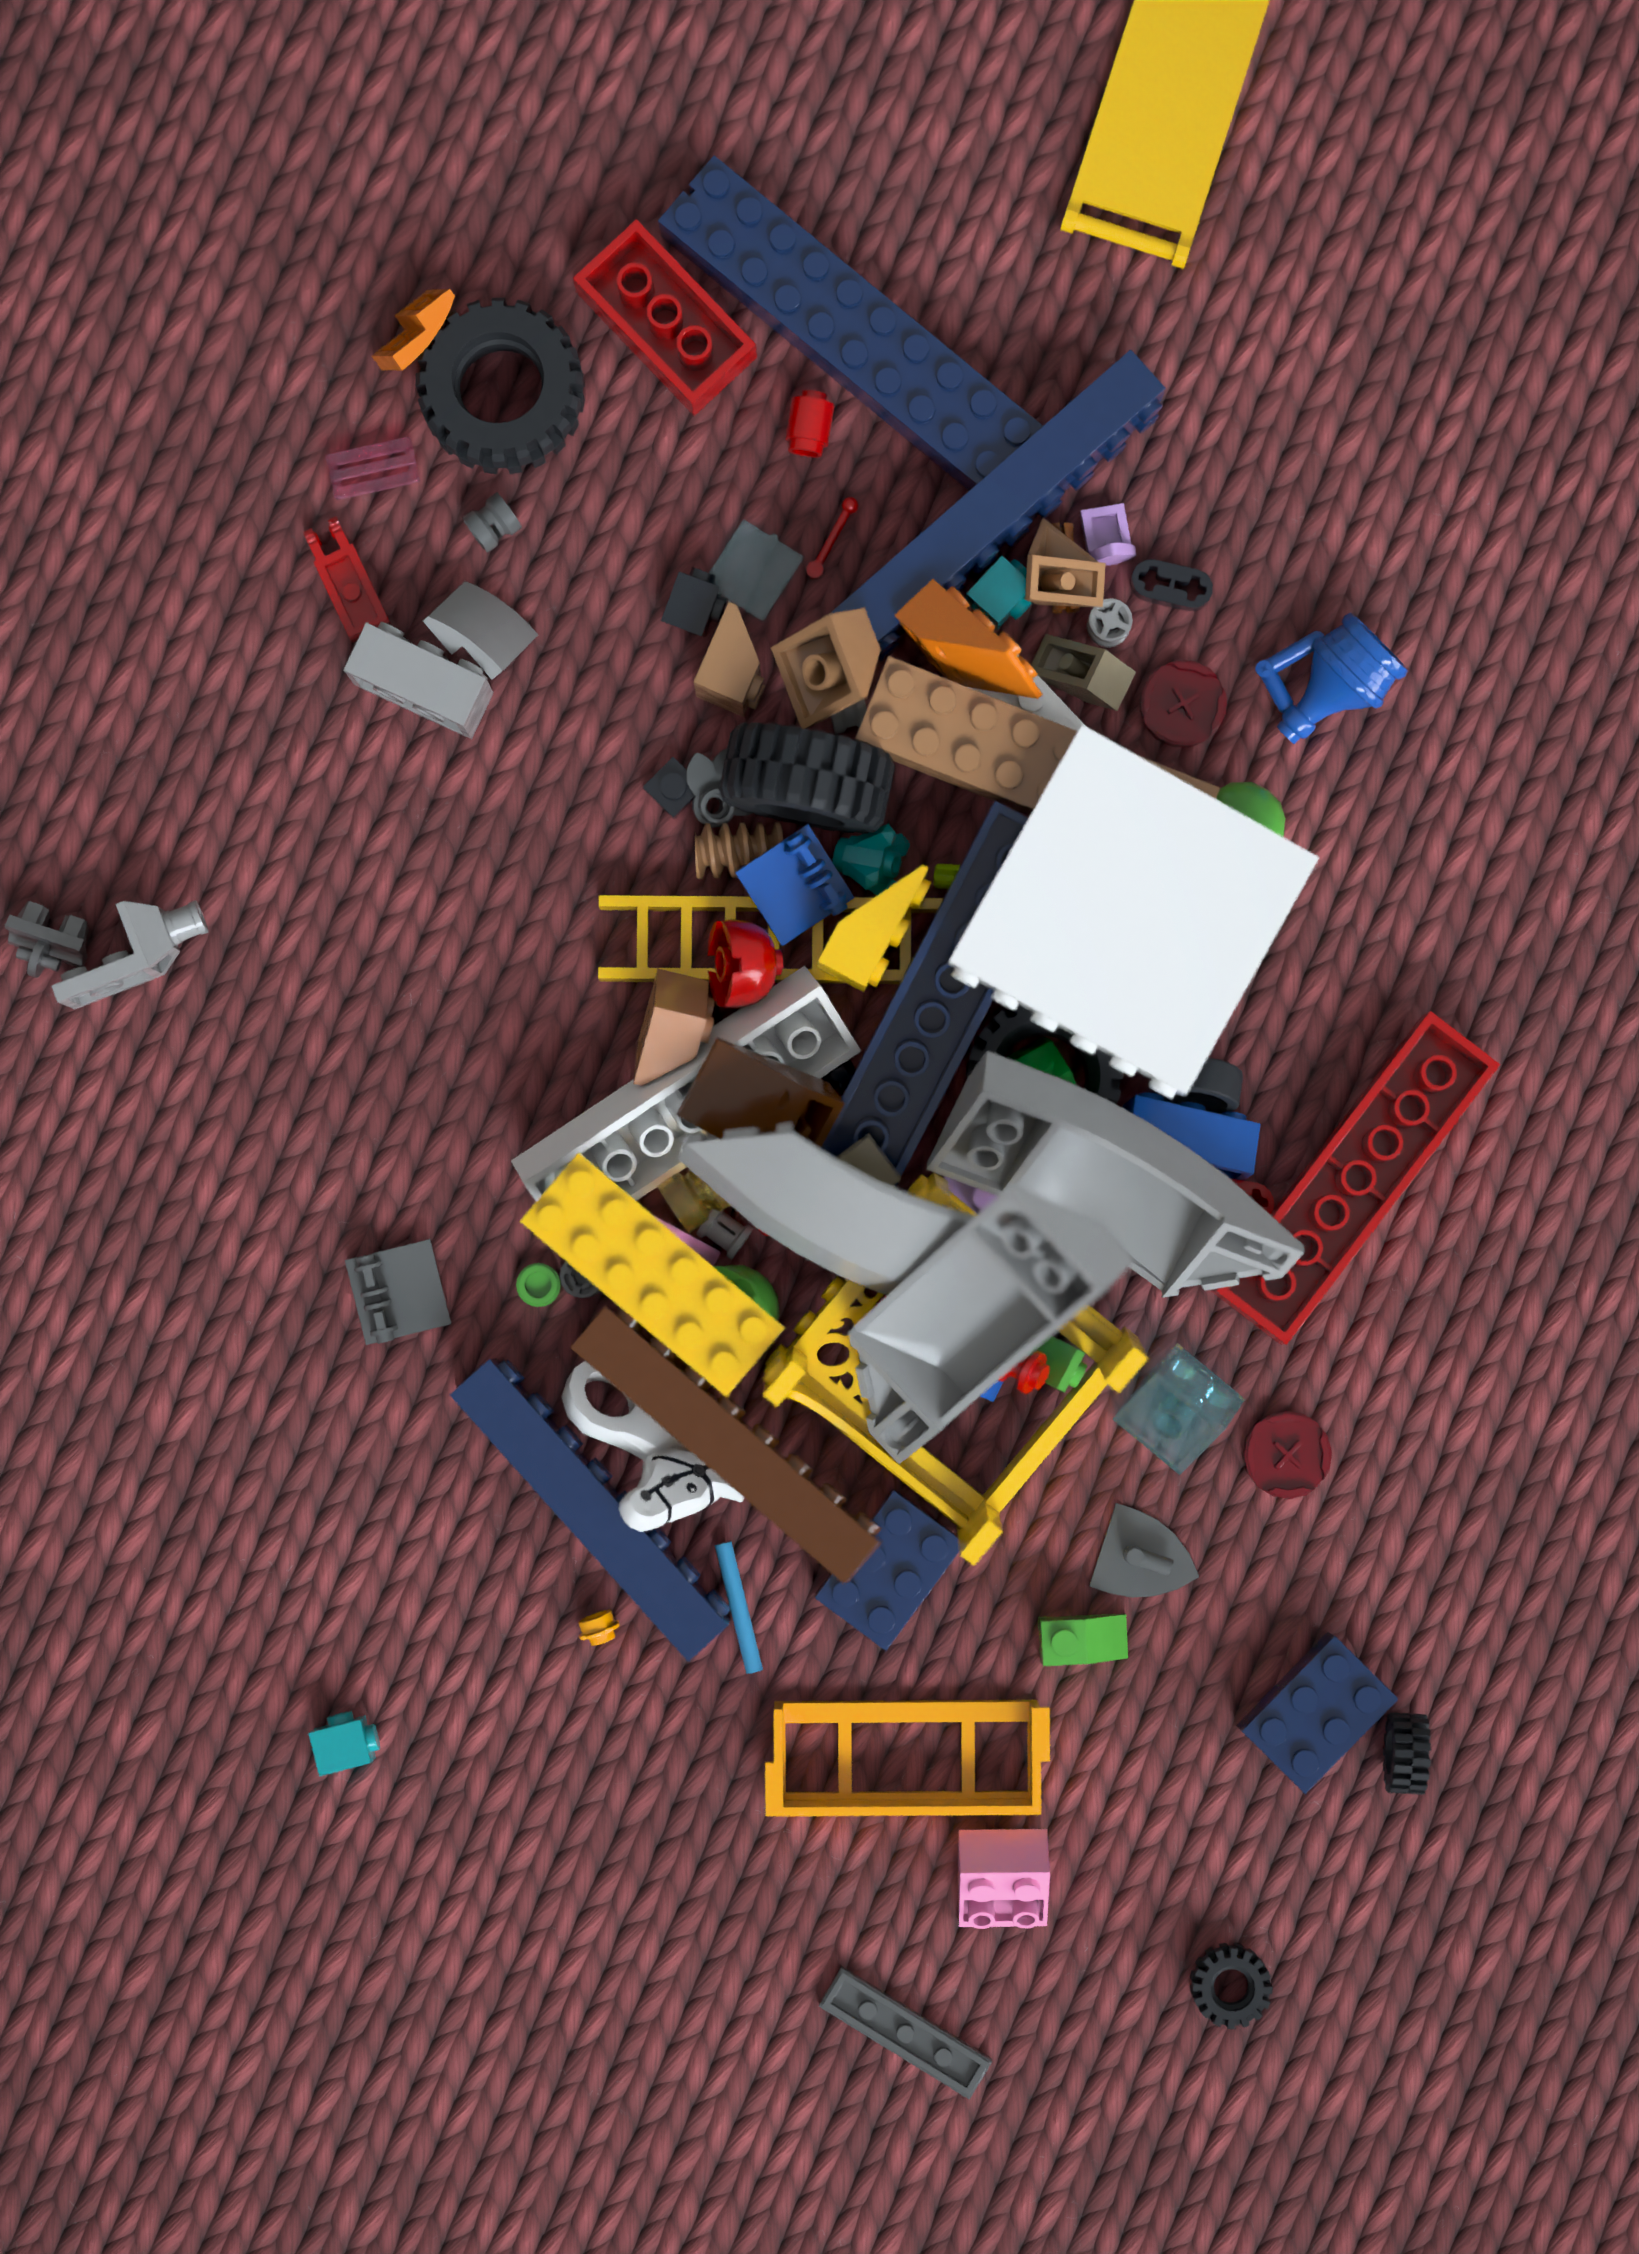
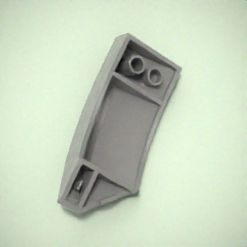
M793 1123L778 1124L776 1133L760 1135V1130L756 1127L725 1130L723 1139L708 1140L707 1136L703 1133L691 1134L686 1136L679 1150L678 1159L755 1227L797 1254L829 1271L885 1295H889L976 1216L919 1199L863 1174L833 1158L792 1131Z

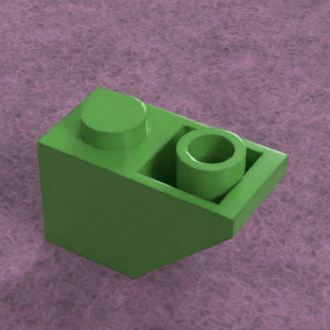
M1053 1336L1047 1338L1028 1354V1356H1031L1036 1351L1046 1354V1365L1050 1367V1371L1045 1384L1062 1392L1066 1391L1068 1385L1076 1388L1088 1366L1081 1361L1085 1352Z

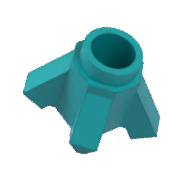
M886 824L874 833L869 832L860 836L852 835L850 838H840L834 850L833 864L838 872L854 879L863 888L869 889L878 896L897 883L892 878L898 875L901 866V856H906L910 843L902 833L896 834L890 825Z

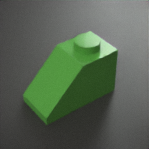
M1126 1613L1038 1617L1040 1662L1043 1666L1092 1664L1128 1658Z

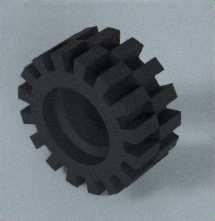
M1390 1712L1385 1724V1747L1383 1748L1385 1789L1387 1793L1424 1795L1428 1787L1427 1781H1429V1767L1431 1766V1759L1429 1758L1431 1751L1429 1719H1427L1426 1714Z
M1221 1943L1219 1948L1213 1950L1210 1947L1205 1950L1207 1954L1203 1958L1200 1956L1195 1961L1196 1968L1191 1970L1190 1991L1201 2014L1206 2019H1210L1214 2025L1219 2027L1220 2025H1225L1227 2029H1235L1236 2025H1242L1243 2028L1250 2026L1249 2021L1254 2018L1258 2021L1263 2016L1261 2014L1264 2008L1268 2009L1271 2003L1269 1995L1273 1994V1986L1270 1983L1271 1976L1263 1961L1251 1949L1247 1950L1242 1945L1234 1943V1946ZM1228 1969L1239 1970L1246 1976L1248 1981L1245 1995L1236 2002L1222 2001L1216 1996L1214 1991L1215 1979L1221 1972Z

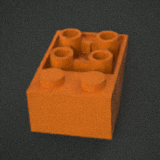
M932 579L894 615L927 661L946 679L965 687L1039 699L1043 695L1033 681L1037 676L1036 671L1020 655L1016 657L1021 652L1018 645L1005 632H1002L999 636L992 632L995 626L979 609H976L973 613L966 609L970 606L969 603L953 586L946 591Z

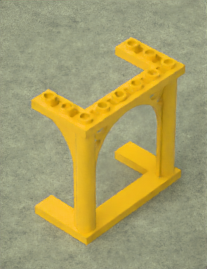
M932 1172L928 1178L921 1174L906 1192L928 1202L963 1213L977 1215L974 1210L950 1192L948 1181L935 1172ZM837 1276L822 1293L821 1297L826 1302L816 1314L808 1310L796 1324L793 1331L798 1335L788 1348L780 1344L766 1361L765 1365L767 1367L764 1370L766 1374L763 1377L765 1381L763 1396L776 1406L784 1398H790L820 1414L952 1521L957 1528L959 1553L973 1566L1003 1532L999 1513L1106 1385H1110L1119 1393L1148 1359L1139 1338L1125 1326L1119 1330L1090 1305L1064 1324L1057 1331L1095 1362L1085 1372L1078 1386L1070 1390L982 1495L923 1446L902 1463L898 1464L869 1433L866 1417L871 1413L869 1401L867 1398L861 1397L856 1367L860 1364L859 1352L856 1348L851 1347L849 1334L844 1335L829 1331L830 1329L842 1327L844 1321L841 1319L844 1318L851 1319L855 1326L873 1309L884 1294L877 1292L874 1297L869 1298L864 1294L865 1286L846 1278L842 1280ZM856 1298L862 1304L850 1306ZM827 1343H840L849 1349L850 1354L847 1360L841 1364L827 1365L818 1359L817 1352L820 1347ZM849 1372L853 1376V1382L849 1388H846L841 1379L836 1383L829 1377L840 1376ZM859 1395L863 1403H860L854 1396Z

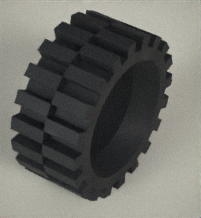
M1019 1004L1015 1010H1002L993 1017L992 1021L984 1027L971 1050L966 1069L967 1079L987 1051L1005 1057L1015 1044L1033 1036L1057 1038L1068 1044L1079 1056L1085 1072L1084 1089L1114 1104L1119 1101L1121 1094L1119 1087L1120 1080L1123 1079V1072L1109 1064L1112 1059L1111 1056L1099 1049H1096L1092 1055L1078 1048L1070 1042L1073 1035L1058 1026L1054 1032L1039 1026L1030 1020L1033 1012Z

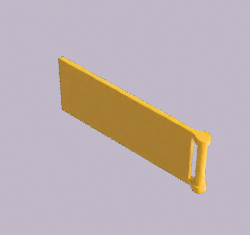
M1134 0L1062 222L1061 231L1073 234L1074 230L1089 234L1171 260L1172 266L1184 269L1269 0ZM1082 203L1180 233L1179 243L1176 244L1081 214Z

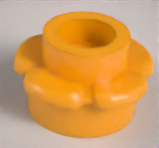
M610 1609L586 1616L578 1621L582 1632L578 1637L580 1640L589 1639L591 1646L608 1642L616 1637L614 1630L620 1626L619 1620L614 1619Z

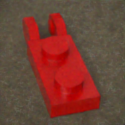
M335 516L327 521L333 538L337 540L340 546L339 550L325 556L318 534L312 528L304 531L303 534L316 559L313 563L353 643L358 640L366 623L378 628L380 622L391 625V622L353 543H349L338 518Z

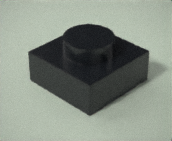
M674 757L643 786V790L673 819L694 798V794L686 783V769Z

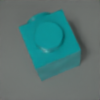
M1001 556L966 593L965 599L974 611L979 609L992 622L996 631L1010 616L1015 620L1019 619L1032 604V602L1025 600L1027 569L1019 561L1013 559L1009 562Z
M352 1711L329 1716L326 1718L328 1725L314 1728L309 1732L319 1776L369 1764L376 1759L375 1751L380 1750V1741L375 1724L368 1725L366 1715L354 1718Z

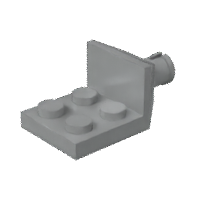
M194 900L189 902L188 905L171 911H164L158 906L122 901L117 903L116 907L134 954L128 955L127 951H120L103 958L102 962L104 965L96 969L87 971L86 967H79L61 975L62 982L51 986L57 1002L70 1008L78 1009L165 975L180 953L178 944L196 935H203L209 932L206 920L197 901Z

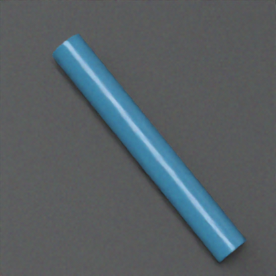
M732 1541L715 1545L745 1671L746 1674L763 1670Z

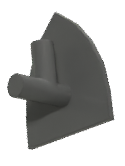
M1118 1503L1115 1504L1089 1587L1131 1598L1152 1597L1177 1590L1199 1577L1189 1552L1172 1531L1157 1519L1139 1510Z

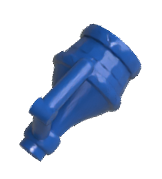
M1351 612L1343 617L1342 625L1330 633L1324 635L1320 631H1314L1268 659L1258 662L1256 665V673L1262 679L1277 709L1283 713L1282 721L1277 725V728L1293 744L1300 738H1307L1315 730V724L1329 715L1343 710L1368 707L1377 709L1382 707L1383 699L1395 680L1404 678L1409 671L1396 655ZM1314 651L1311 674L1306 691L1299 703L1294 705L1278 672Z

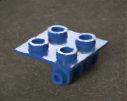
M809 824L735 872L781 946L831 913L835 916L843 912L848 907L846 903L854 899L853 894Z

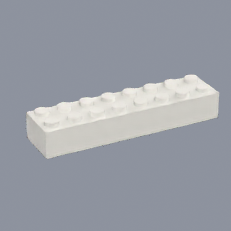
M803 966L773 986L765 998L750 1006L740 1008L714 1025L708 1044L700 1042L695 1059L643 1086L633 1084V1079L511 1160L536 1202L578 1153L637 1201L687 1167L678 1159L679 1150L687 1135L703 1133L707 1136L708 1140L719 1139L676 1114L717 1037L819 1079L861 1052V1049L820 984L808 969Z

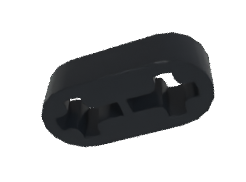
M1148 559L1140 562L1135 567L1130 578V587L1138 599L1184 611L1202 609L1207 605L1213 593L1212 581L1205 572L1159 560ZM1148 570H1153L1156 572V579L1169 583V586L1155 585L1152 591L1145 590V582L1138 580L1139 576H1146ZM1191 580L1198 581V589L1204 591V595H1197L1194 601H1190L1187 599V592L1175 589L1174 584L1188 586Z

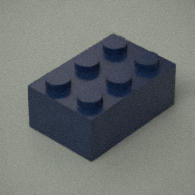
M895 1489L890 1491L871 1517L882 1528L877 1536L884 1542L850 1582L844 1584L830 1573L815 1593V1599L885 1651H887L959 1553L957 1535Z
M1327 1632L1236 1726L1306 1794L1386 1713L1398 1698L1336 1636Z

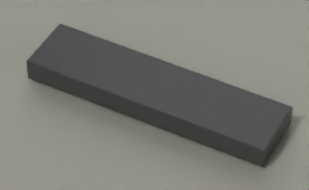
M843 1966L840 1967L819 2002L820 2008L969 2100L993 2062L992 2058Z

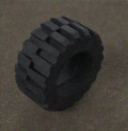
M492 298V306L481 307L480 301L476 300L467 303L469 312L459 316L456 310L448 314L445 319L447 325L438 331L430 342L429 348L419 355L420 372L415 374V387L419 394L418 402L432 435L438 439L440 446L449 455L455 454L458 456L461 464L471 469L476 464L482 466L484 473L496 475L498 468H508L509 474L522 473V465L532 462L534 468L546 463L544 457L546 454L553 451L557 455L566 446L564 439L567 434L574 435L579 425L578 414L583 412L585 403L583 393L585 383L580 360L567 332L562 326L557 327L554 324L553 317L541 309L538 313L532 311L530 303L517 300L515 306H509L505 298ZM498 351H511L528 357L539 370L542 388L537 402L526 414L513 421L491 423L474 417L466 409L461 398L460 384L465 372L476 360L484 355Z
M740 723L730 733L719 792L723 802H726L728 805L765 818L768 817L800 826L809 824L810 828L814 827L828 831L868 834L869 832H876L884 823L895 766L891 755L885 753L882 749L871 747L867 743L854 741L840 735L836 736L823 731L808 730L796 726H783L774 723Z

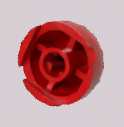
M728 919L714 923L708 942V956H715L716 973L708 970V979L711 994L716 1005L719 1007L740 1008L750 1006L765 998L771 991L776 976L782 974L783 956L781 950L775 949L772 938L762 927L750 921Z

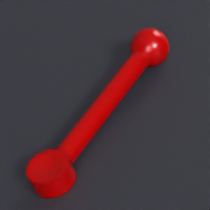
M847 497L843 500V511L818 557L807 565L806 571L811 579H819L823 575L824 568L822 565L850 514L858 510L859 503L855 498Z

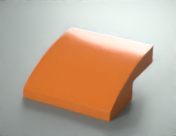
M450 289L427 290L395 315L404 331L372 355V358L381 370L403 371L427 348L440 330L451 309L455 295Z

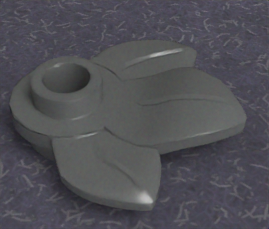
M727 748L719 752L712 761L700 753H695L686 769V783L694 794L692 803L693 813L701 824L710 823L713 828L721 827L722 823H728L734 815L746 816L752 814L751 812H745L737 807L728 805L721 798L719 786ZM715 797L719 801V809L711 814L707 810V802L710 798Z

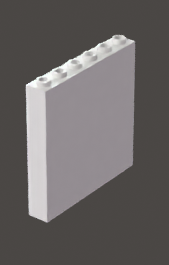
M1082 725L947 965L955 969L952 976L964 984L976 988L979 982L994 990L991 998L1005 1007L1015 1010L1019 1004L1033 1012L1030 1020L1051 1032H1054L1058 1026L1072 1034L1070 1042L1078 1048L1092 1055L1096 1049L1112 1057L1109 1064L1131 1077L1138 1071L1152 1079L1148 1086L1170 1099L1173 1098L1175 1093L1184 1096L1188 1093L1319 857Z

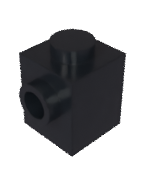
M692 567L690 574L679 571L661 621L706 637L711 621L719 623L727 602V598L721 596L724 588L714 584L717 576Z

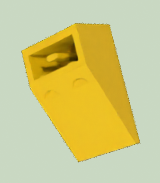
M924 865L920 866L842 919L836 926L818 960V968L862 992H865L868 984L877 987L889 965V960L883 958L889 945L898 948L909 927L910 921L904 918L909 907L911 906L918 910L932 882L925 879L928 868Z

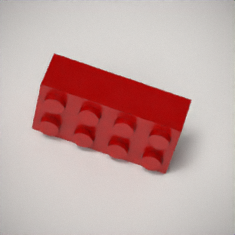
M637 219L573 277L576 293L693 416L701 411L757 358L756 344Z

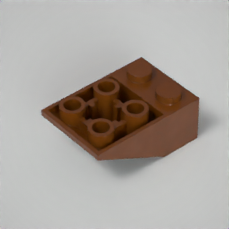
M717 1037L676 1114L719 1139H723L725 1130L756 1127L760 1130V1135L776 1133L778 1124L793 1123L792 1131L821 1149L845 1103L829 1082Z

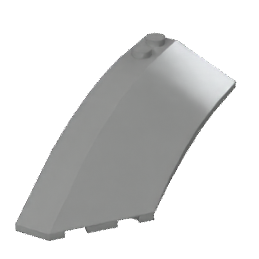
M989 1051L984 1054L968 1077L927 1162L926 1169L997 1196L1012 1183L1017 1184L1103 1226L1135 1260L1130 1268L1162 1291V1298L1179 1295L1180 1288L1202 1285L1204 1291L1239 1285V1278L1262 1274L1265 1281L1282 1278L1304 1253V1245L1230 1178L1185 1145L1107 1099L1068 1081Z
M1012 1183L848 1332L851 1347L856 1348L859 1352L861 1363L856 1367L861 1397L867 1398L869 1401L871 1413L866 1417L869 1433L898 1464L902 1463L938 1434L948 1423L1029 1353L1103 1294L1135 1260L1103 1226Z

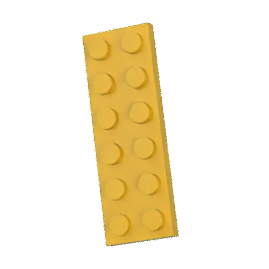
M580 1153L573 1158L520 1220L522 1224L726 1397L784 1330V1327Z

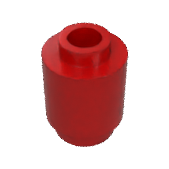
M803 390L801 396L792 397L785 438L789 442L788 451L790 453L804 457H822L823 448L828 447L835 406L832 402L827 401V394L814 390Z

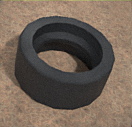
M1207 1057L1186 1095L1181 1096L1175 1093L1173 1098L1170 1099L1157 1091L1156 1093L1163 1096L1165 1102L1178 1105L1183 1102H1194L1204 1105L1206 1107L1205 1111L1231 1112L1239 1107L1243 1073L1241 1069L1231 1063Z

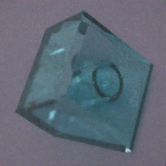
M1177 1343L1152 1369L1112 1420L1181 1475L1227 1428L1245 1398Z

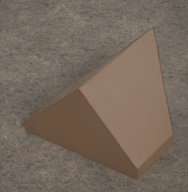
M1042 518L1028 553L1025 600L1037 605L1103 607L1106 563L1098 562L1046 519Z

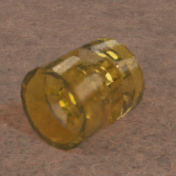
M689 1168L686 1175L676 1173L657 1186L688 1233L707 1222L711 1210L722 1212L730 1206L726 1200Z

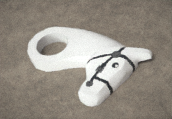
M586 1361L574 1368L566 1381L562 1394L567 1417L583 1434L628 1451L644 1462L639 1485L629 1491L619 1503V1512L629 1527L641 1532L651 1530L694 1514L713 1504L720 1497L738 1502L744 1500L743 1496L627 1396H625L629 1406V1413L627 1415L610 1417L598 1412L586 1398L585 1384L592 1381L610 1382Z

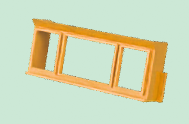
M1038 1700L774 1701V1761H765V1816L1041 1815V1761H1050V1708L1040 1707ZM961 1722L962 1791L852 1792L851 1723ZM975 1722H1027V1791H975ZM785 1723H838L839 1792H786Z

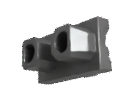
M28 901L18 914V917L9 915L5 924V929L9 930L8 944L18 947L16 958L28 962L27 974L38 978L44 967L58 972L61 962L78 968L83 967L87 960L85 947L88 934L87 921L72 915H65L59 931L48 928L46 925L50 918L49 910L43 905Z

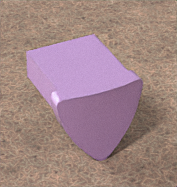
M1124 503L1082 510L1080 512L1086 551L1098 562L1106 563L1105 566L1125 562L1137 556L1135 546L1131 544Z

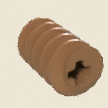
M745 822L739 824L736 835L731 834L727 823H722L718 836L714 835L710 823H705L701 836H697L695 832L696 878H703L707 866H710L715 879L720 878L724 866L728 867L732 878H737L735 872L741 869V866L747 865L783 841V829L780 822L774 823L771 834L768 835L762 822H757L753 835H749Z

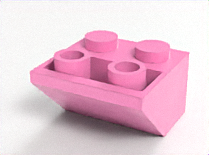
M1047 1829L959 1830V1927L985 1929L988 1927L1017 1926L1019 1928H1031L1034 1926H1047L1050 1880Z

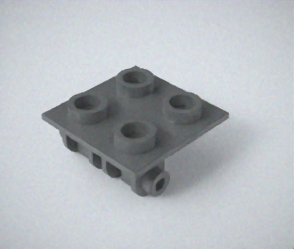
M430 1239L345 1260L366 1345L384 1343L397 1337L451 1324Z

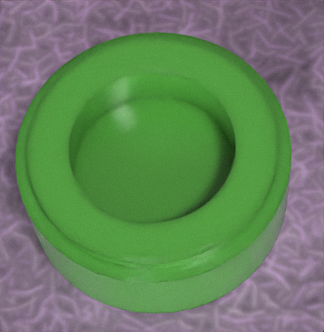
M534 1263L528 1265L520 1272L516 1283L517 1292L520 1298L528 1305L535 1307L547 1306L558 1297L561 1290V1280L556 1270L551 1266L543 1263Z

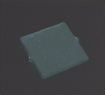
M743 519L709 573L717 576L714 584L724 588L721 596L764 622L804 557L779 542L776 534L769 536Z

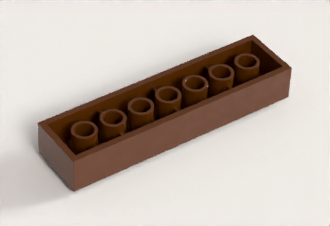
M604 1307L570 1348L842 1583L850 1582L884 1542L877 1536L882 1528L862 1511L858 1512L856 1516L851 1514L843 1507L844 1503L848 1500L828 1482H824L821 1487L809 1477L814 1470L794 1453H790L787 1457L775 1448L780 1441L773 1434L757 1423L751 1428L741 1419L746 1412L737 1403L723 1394L716 1398L708 1391L712 1385L689 1365L685 1369L681 1368L674 1362L678 1355L657 1337L654 1336L651 1340L641 1333L644 1326L620 1307L615 1311Z

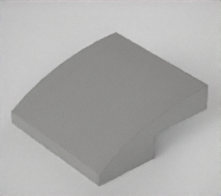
M466 581L423 620L451 655L463 646L491 680L500 674L538 636V633L511 607L491 593Z

